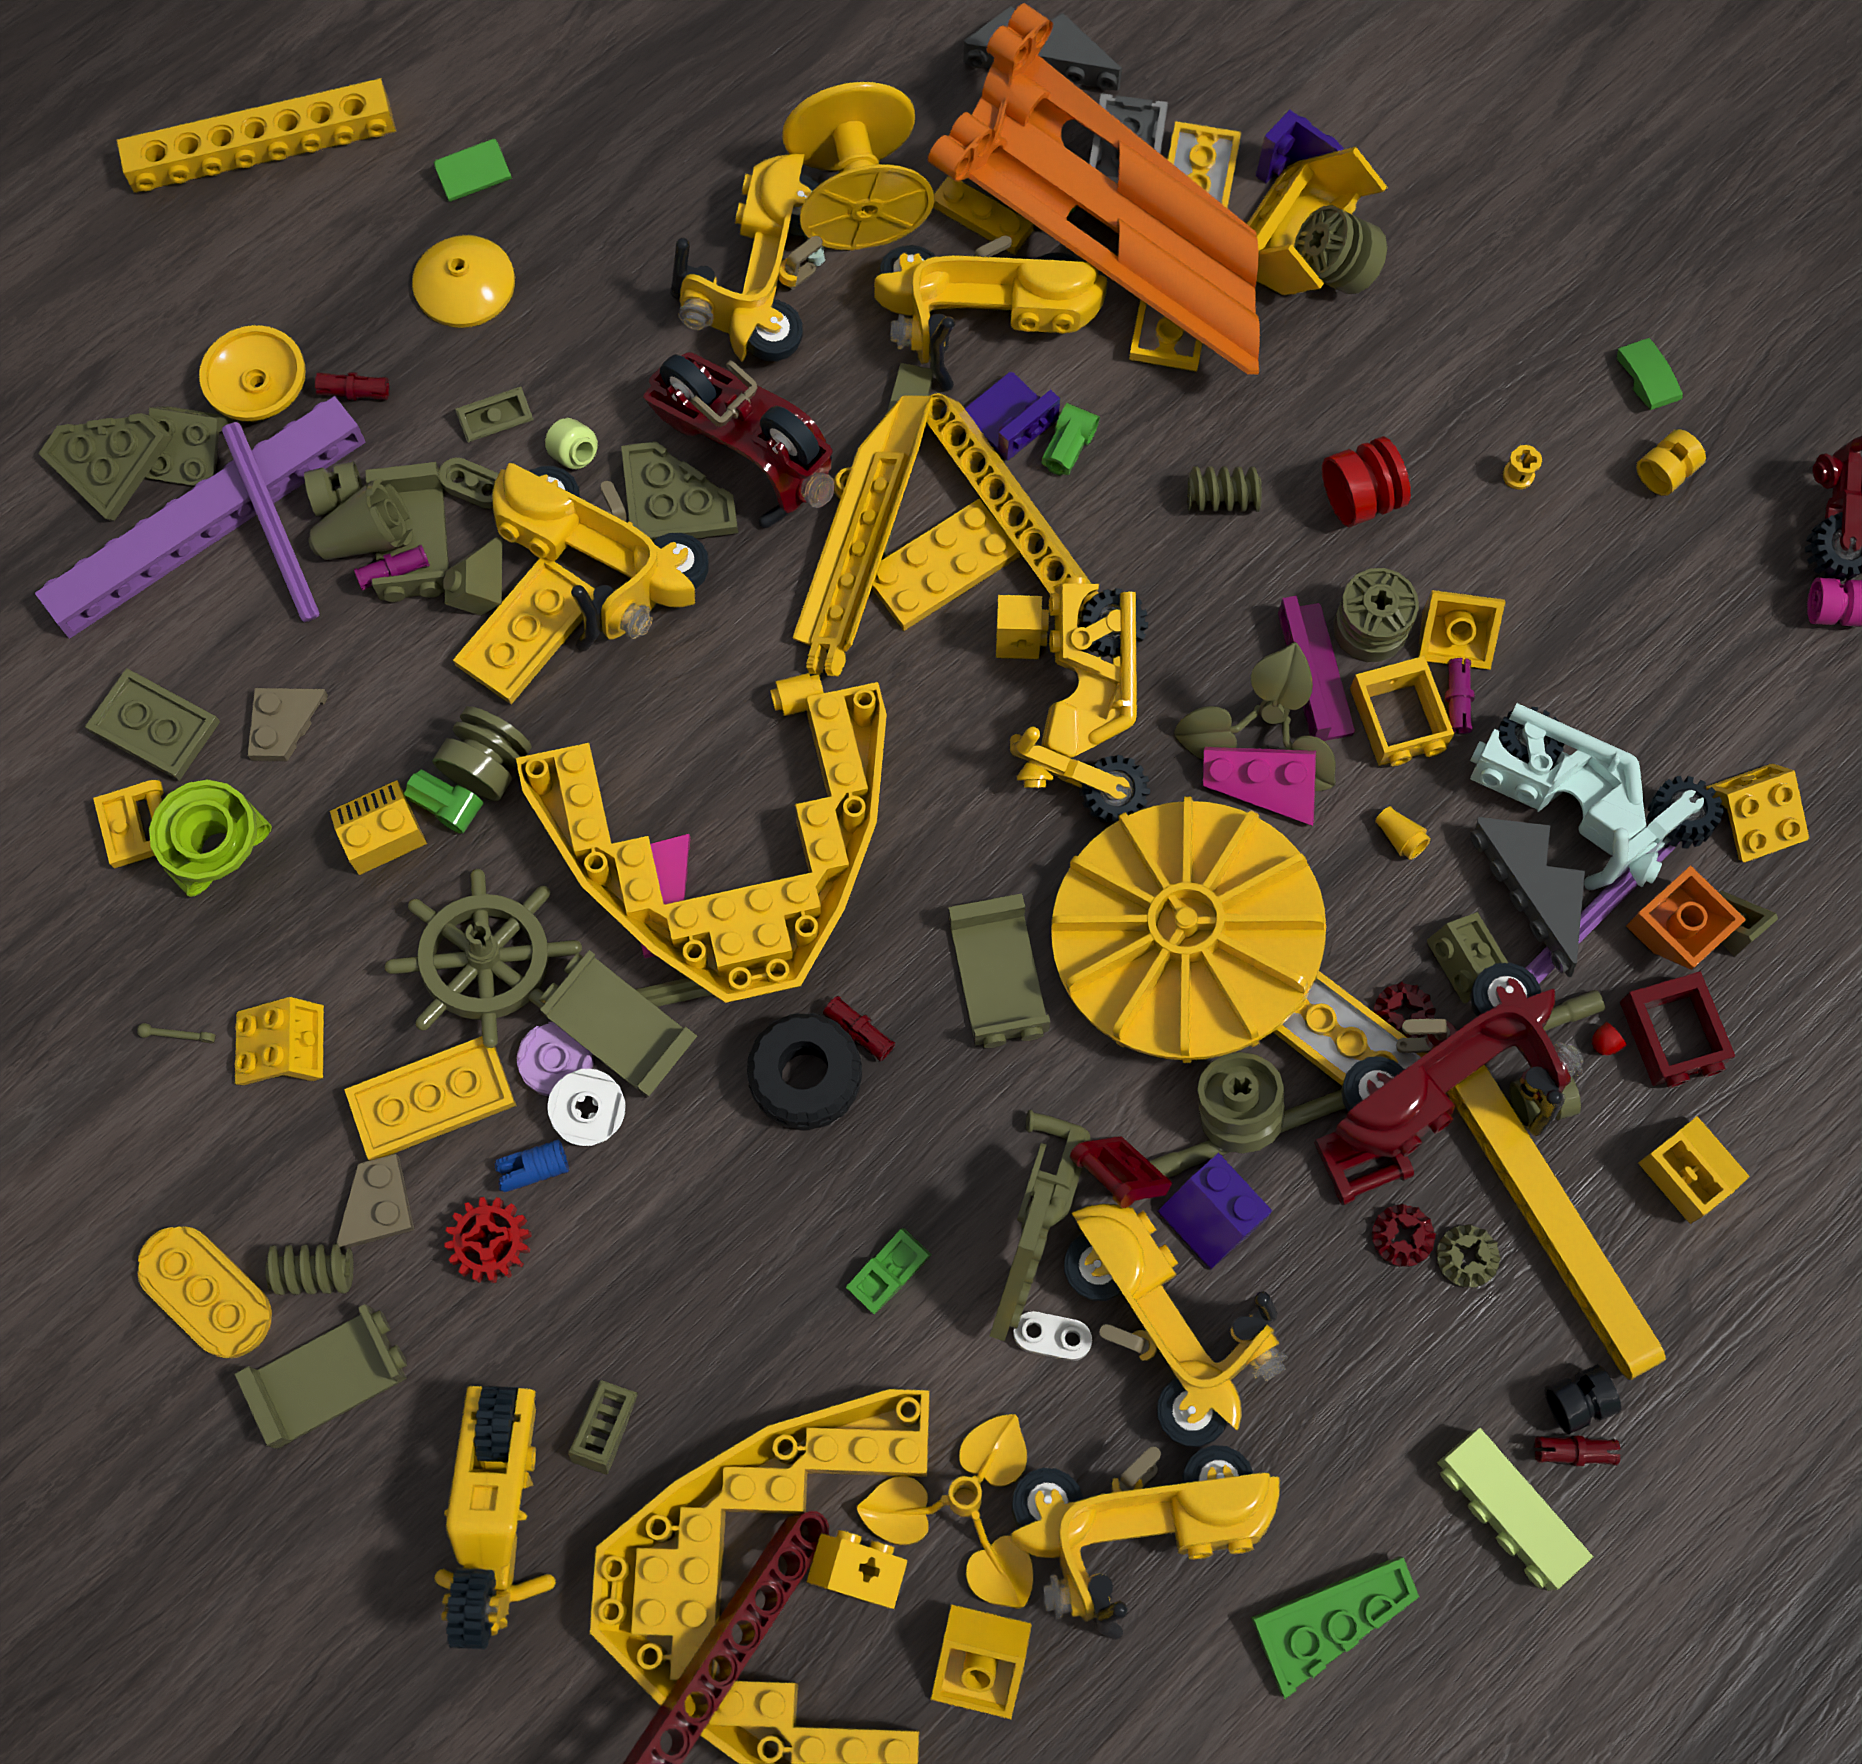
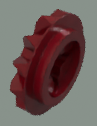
M1403 982L1390 987L1387 986L1375 1002L1374 1013L1407 1038L1424 1037L1426 1034L1409 1035L1404 1033L1402 1025L1406 1020H1404L1402 1014H1396L1393 1011L1400 1008L1404 998L1407 1007L1417 1011L1411 1014L1409 1019H1434L1436 1009L1433 1007L1430 994L1424 993L1418 985H1409Z
M1403 1203L1387 1207L1380 1213L1374 1222L1372 1230L1373 1243L1377 1252L1389 1263L1401 1267L1414 1266L1425 1260L1433 1250L1436 1236L1431 1224V1218L1421 1212L1419 1207H1412ZM1397 1225H1401L1404 1229L1416 1226L1417 1229L1410 1237L1412 1244L1408 1245L1405 1240L1391 1243V1240L1399 1232Z

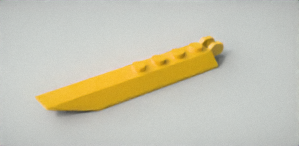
M903 395L857 450L792 637L796 641L811 646L806 663L809 674L821 675L824 669L827 676L839 677V674L843 671L842 668L846 662L845 652L853 644L919 450L933 400L932 396Z

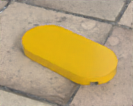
M169 1227L156 1232L146 1241L138 1258L140 1263L138 1267L139 1272L137 1271L141 1287L201 1348L219 1357L235 1358L251 1352L260 1345L271 1325L272 1311L270 1302L265 1293L205 1234L191 1227Z

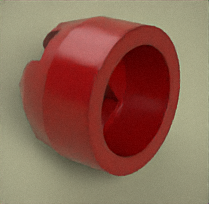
M1605 1022L1596 1029L1592 1037L1594 1049L1602 1055L1616 1054L1626 1046L1623 1037L1608 1022Z

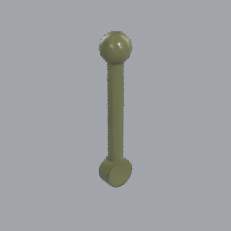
M142 1023L137 1028V1033L142 1038L156 1035L214 1043L216 1037L215 1034L208 1032L195 1033L152 1028L147 1023Z

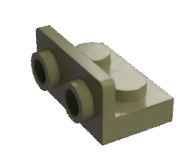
M1478 912L1445 924L1427 939L1429 947L1463 1003L1471 1002L1470 993L1473 983L1485 968L1496 963H1508Z

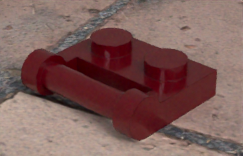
M1335 1132L1318 1138L1314 1142L1334 1185L1335 1193L1342 1205L1355 1201V1196L1396 1179L1400 1178L1404 1181L1414 1177V1170L1408 1156L1404 1157L1399 1153L1391 1157L1393 1160L1392 1165L1348 1182L1345 1171L1382 1156L1364 1152L1348 1144Z
M1122 1136L1081 1142L1070 1153V1159L1078 1167H1085L1113 1194V1200L1121 1208L1129 1207L1136 1200L1164 1196L1172 1184L1166 1176Z

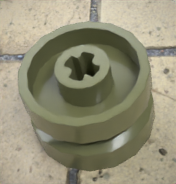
M1238 1052L1223 1055L1207 1066L1200 1076L1197 1090L1202 1130L1209 1140L1226 1151L1237 1153L1259 1151L1273 1143L1282 1131L1285 1117L1283 1103L1284 1086L1281 1075L1273 1064L1258 1055Z

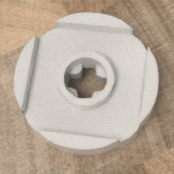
M580 1069L567 1074L555 1084L548 1100V1115L553 1128L563 1139L576 1145L592 1146L608 1140L619 1129L625 1115V1099L619 1085L608 1074L595 1069ZM586 1096L593 1097L592 1103L598 1106L597 1113H590L588 1119L581 1118V1111L575 1109L577 1101L583 1102Z

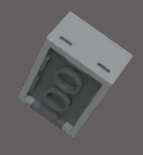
M1101 94L1099 105L1157 152H1161L1168 102L1156 101V103H1152L1153 100L1124 96L1112 98L1113 95ZM1094 133L1090 165L1117 183L1119 150Z

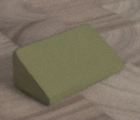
M522 387L455 409L467 442L533 420Z

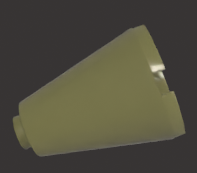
M380 478L370 481L314 525L310 530L308 538L310 548L314 554L321 556L325 560L398 549L411 543L413 529L407 531L405 520L410 519V516L395 488L391 484L383 486L381 484L383 479Z

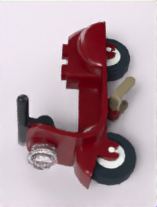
M687 352L682 356L675 354L669 357L650 377L649 383L651 387L644 393L643 397L656 414L667 424L687 436H696L700 433L719 444L732 448L755 463L767 475L775 490L779 505L759 518L758 522L762 528L771 527L794 512L803 502L808 503L812 507L819 508L831 500L834 494V481L828 473L831 469V454L833 452L830 445L826 443L818 426L800 408L758 386L736 363L730 360L726 364L728 368L726 370L694 353Z
M1496 963L1485 968L1475 979L1470 999L1476 1018L1457 1032L1455 1027L1445 1019H1408L1404 1021L1402 1025L1404 1033L1409 1035L1427 1034L1426 1038H1400L1396 1043V1049L1400 1053L1427 1054L1406 1069L1396 1061L1382 1056L1367 1057L1355 1063L1346 1073L1341 1088L1343 1104L1348 1114L1337 1125L1335 1133L1348 1144L1364 1152L1387 1157H1394L1401 1153L1406 1157L1422 1144L1420 1139L1431 1130L1434 1134H1437L1453 1121L1450 1115L1454 1111L1455 1104L1445 1093L1502 1051L1516 1046L1530 1066L1520 1079V1093L1526 1100L1534 1101L1540 1109V1112L1530 1124L1529 1130L1534 1136L1542 1135L1555 1119L1565 1102V1095L1562 1093L1565 1086L1571 1083V1077L1576 1078L1583 1073L1581 1064L1584 1062L1582 1055L1573 1045H1565L1561 1042L1553 1045L1543 1029L1555 1005V989L1541 993L1538 981L1527 969L1513 963Z

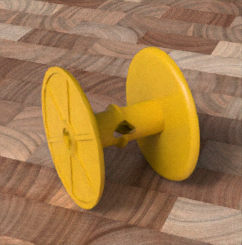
M853 82L836 85L808 97L794 108L787 117L782 130V139L788 153L805 154L803 164L808 167L827 171H840L837 175L818 185L808 195L802 205L800 224L803 232L809 239L813 236H819L822 239V246L838 250H857L886 245L914 231L931 213L934 205V192L930 183L922 175L906 167L879 164V160L889 156L902 146L914 127L915 110L913 104L900 90L889 85L874 82Z

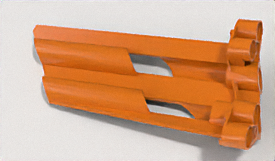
M1021 4L1012 14L1008 26H1000L988 42L986 51L994 57V62L987 74L981 98L973 114L963 113L954 123L950 135H943L935 142L928 155V162L956 182L969 178L1246 374H1259L1260 326L1255 306V287L1258 273V239L1256 231L1041 58L1038 54L1051 34L1053 22L1027 4ZM1069 120H1076L1119 150L1117 183L1065 148L1061 139L1063 124ZM1078 205L1119 234L1118 256L1066 220L1072 208Z

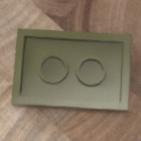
M126 668L85 728L90 733L180 781L220 721L215 715Z

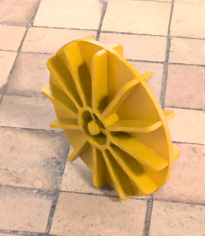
M1192 796L1184 797V802H1171L1152 806L1131 815H1127L1126 812L1118 815L1119 821L1107 827L1078 856L1072 858L1070 868L1062 881L1056 897L1051 927L1052 948L1061 981L1068 995L1086 1019L1103 1034L1113 1039L1116 1044L1150 1056L1183 1060V1063H1191V1060L1219 1057L1248 1046L1253 1048L1259 1044L1261 1039L1286 1022L1300 1004L1305 1001L1322 963L1326 940L1325 908L1317 880L1305 856L1282 833L1261 820L1258 813L1252 810L1247 813L1222 804L1193 801Z

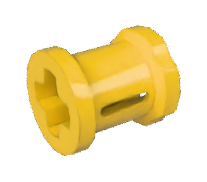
M1520 445L1512 451L1509 462L1503 470L1505 483L1517 490L1529 487L1534 481L1535 471L1539 470L1542 464L1540 452L1529 445ZM1522 454H1525L1523 460H1521ZM1524 475L1523 480L1519 481L1521 476Z

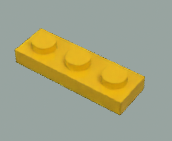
M949 176L934 193L933 208L990 241L1002 236H1009L1012 239L1011 247L1006 250L1014 255L1033 231V223L962 181H954Z

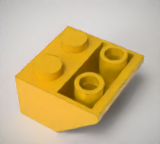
M1698 1116L1638 1162L1690 1224L1706 1215L1750 1177Z

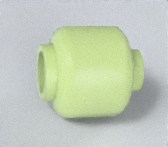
M564 418L558 420L550 427L545 438V447L548 454L566 468L576 470L585 467L592 461L597 451L598 441L595 433L575 419Z

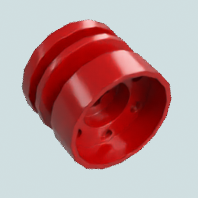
M1382 436L1371 440L1370 443L1366 442L1358 445L1356 452L1347 449L1323 460L1322 478L1325 491L1336 516L1345 526L1352 527L1373 519L1376 512L1383 515L1392 512L1393 509L1396 510L1409 504L1411 487L1408 473L1400 453L1390 439Z

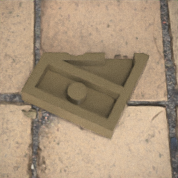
M255 688L248 757L250 760L288 761L297 747V741L305 735L312 722L310 719L320 703L324 705L327 701L328 694L325 689Z
M397 1154L358 1164L337 1239L341 1250L414 1230L400 1158Z

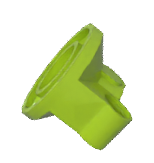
M202 780L186 783L170 792L155 809L149 827L150 846L164 871L187 896L192 897L206 890L213 880L221 879L237 870L251 854L253 847L261 843L269 835L272 826L243 794L227 783ZM218 833L226 834L224 841L219 847L208 853H203L204 842L210 836Z

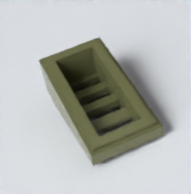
M600 1380L569 1450L570 1459L573 1463L603 1474L609 1473L638 1396L637 1392ZM607 1398L619 1402L623 1406L621 1410L602 1404L603 1399ZM598 1413L616 1419L615 1424L596 1419ZM592 1429L610 1435L608 1440L590 1435ZM586 1445H588V1446H590V1447L599 1449V1450H601V1451H603V1452H602V1454H599V1453H596V1452L587 1450V1449H585V1448H586Z

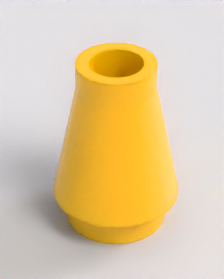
M1391 806L1385 808L1375 820L1398 854L1406 856L1409 860L1420 855L1430 843L1431 838L1426 834L1427 829L1398 813Z

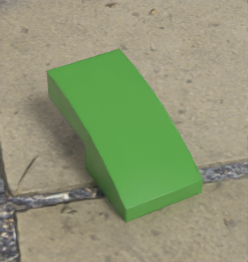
M1650 338L1618 348L1617 360L1634 378L1633 391L1650 410L1682 400L1683 393L1674 373Z
M902 1228L875 1258L870 1259L846 1288L873 1314H876L921 1268L932 1254L905 1228Z

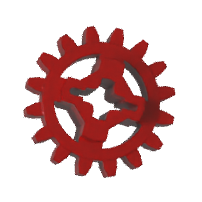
M480 1197L479 1207L474 1208L469 1202L465 1203L467 1213L464 1216L454 1213L452 1216L458 1222L457 1226L446 1227L445 1230L449 1235L453 1236V1240L444 1243V1247L448 1251H455L448 1260L452 1265L462 1263L458 1272L464 1277L473 1271V1280L477 1283L482 1281L484 1275H487L491 1283H496L497 1273L500 1272L507 1278H510L512 1274L509 1267L514 1264L522 1268L524 1264L518 1256L520 1253H530L531 1250L523 1243V1240L532 1237V1234L528 1229L520 1228L525 1225L527 1219L523 1215L514 1217L517 1208L512 1203L503 1209V1201L498 1197L495 1198L492 1206L489 1205L485 1197ZM494 1216L507 1220L511 1228L496 1226ZM476 1220V1224L469 1233H466L468 1227ZM490 1232L496 1239L490 1240V1247L486 1248L480 1241L486 1240L487 1233ZM507 1247H511L508 1254L502 1260H500V1256L504 1253ZM465 1253H479L482 1265L470 1261Z

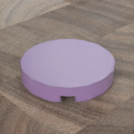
M548 1022L549 1024L537 1026L530 1030L521 1041L516 1056L519 1073L526 1085L544 1096H550L555 1084L567 1074L580 1069H592L594 1064L593 1054L553 1022Z

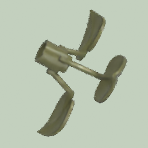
M1296 642L1280 651L1265 656L1255 665L1251 673V684L1255 693L1263 700L1261 705H1256L1254 710L1240 723L1231 726L1232 719L1228 711L1219 707L1207 706L1187 714L1180 720L1175 729L1176 739L1193 755L1204 760L1205 747L1236 748L1237 739L1233 733L1240 732L1255 717L1261 715L1264 721L1269 724H1282L1283 744L1286 747L1282 750L1316 751L1315 791L1330 789L1336 783L1335 756L1325 741L1313 736L1298 737L1293 744L1290 741L1289 724L1291 719L1288 716L1290 709L1296 710L1304 706L1308 702L1313 689L1308 661Z

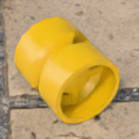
M1675 429L1657 447H1654L1637 462V473L1648 489L1658 495L1668 496L1685 481V478L1691 476L1705 463L1706 454L1695 436L1682 429Z

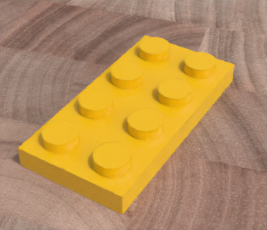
M977 499L881 560L871 589L903 631H905L1019 558L1020 551L983 502Z
M539 558L504 599L502 604L498 606L453 659L455 666L509 704H512L583 620V613L572 597V588L576 585L583 586L592 601L594 600L593 593L595 589L555 561Z
M482 1036L344 1089L369 1161L389 1156L516 1106L496 1047L487 1048L483 1044Z

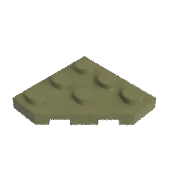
M139 413L125 418H106L87 421L85 424L59 425L38 454L105 519L115 521L173 437L150 415Z
M657 442L621 446L629 521L633 523L634 527L650 537L652 541L668 533H684L695 538L738 533L734 496L730 492L712 484L706 479L704 474L685 461L681 462L668 453L665 447Z

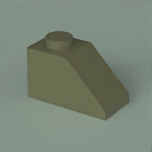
M497 537L492 539L445 571L443 587L445 589L446 605L481 616L502 604V539Z

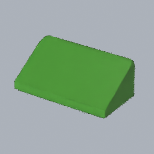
M491 139L434 161L438 178L449 202L512 179L496 139Z

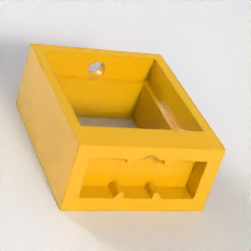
M1425 656L1355 675L1350 691L1378 766L1388 763L1391 766H1399L1409 762L1414 756L1425 754L1426 757H1431L1447 749L1446 747H1448L1454 736V731ZM1414 685L1433 734L1388 747L1370 697Z

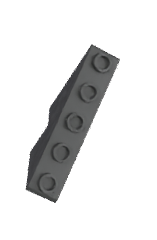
M1012 6L964 40L965 64L975 68H991L994 57L986 51L988 42L1000 26H1008L1009 20L1015 11ZM1060 13L1052 19L1053 28L1051 34L1038 55L1075 85L1081 84L1098 87L1103 90L1118 91L1120 89L1122 68L1065 14Z
M1478 817L1475 830L1470 832V839L1477 851L1485 853L1490 861V869L1494 877L1499 882L1504 881L1510 890V899L1514 907L1519 912L1524 911L1530 920V928L1535 938L1539 942L1544 941L1551 951L1550 957L1555 968L1560 973L1565 972L1567 977H1572L1578 956L1585 871L1546 866L1550 825Z

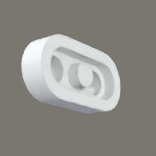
M1035 1311L1027 1312L1021 1315L1017 1329L1014 1328L1016 1344L1026 1352L1066 1361H1077L1087 1355L1092 1345V1335L1089 1328L1081 1321ZM1035 1324L1039 1326L1041 1335L1037 1338L1029 1337L1026 1333V1328L1029 1325ZM1068 1333H1076L1080 1338V1343L1076 1346H1069L1065 1341V1336Z

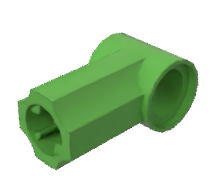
M1066 403L1058 418L1055 434L1042 457V464L1056 475H1069L1084 445H1089L1098 427L1100 416Z
M422 769L411 776L404 792L406 799L431 812L442 824L460 834L465 832L483 805V801L466 788L459 785L452 787Z

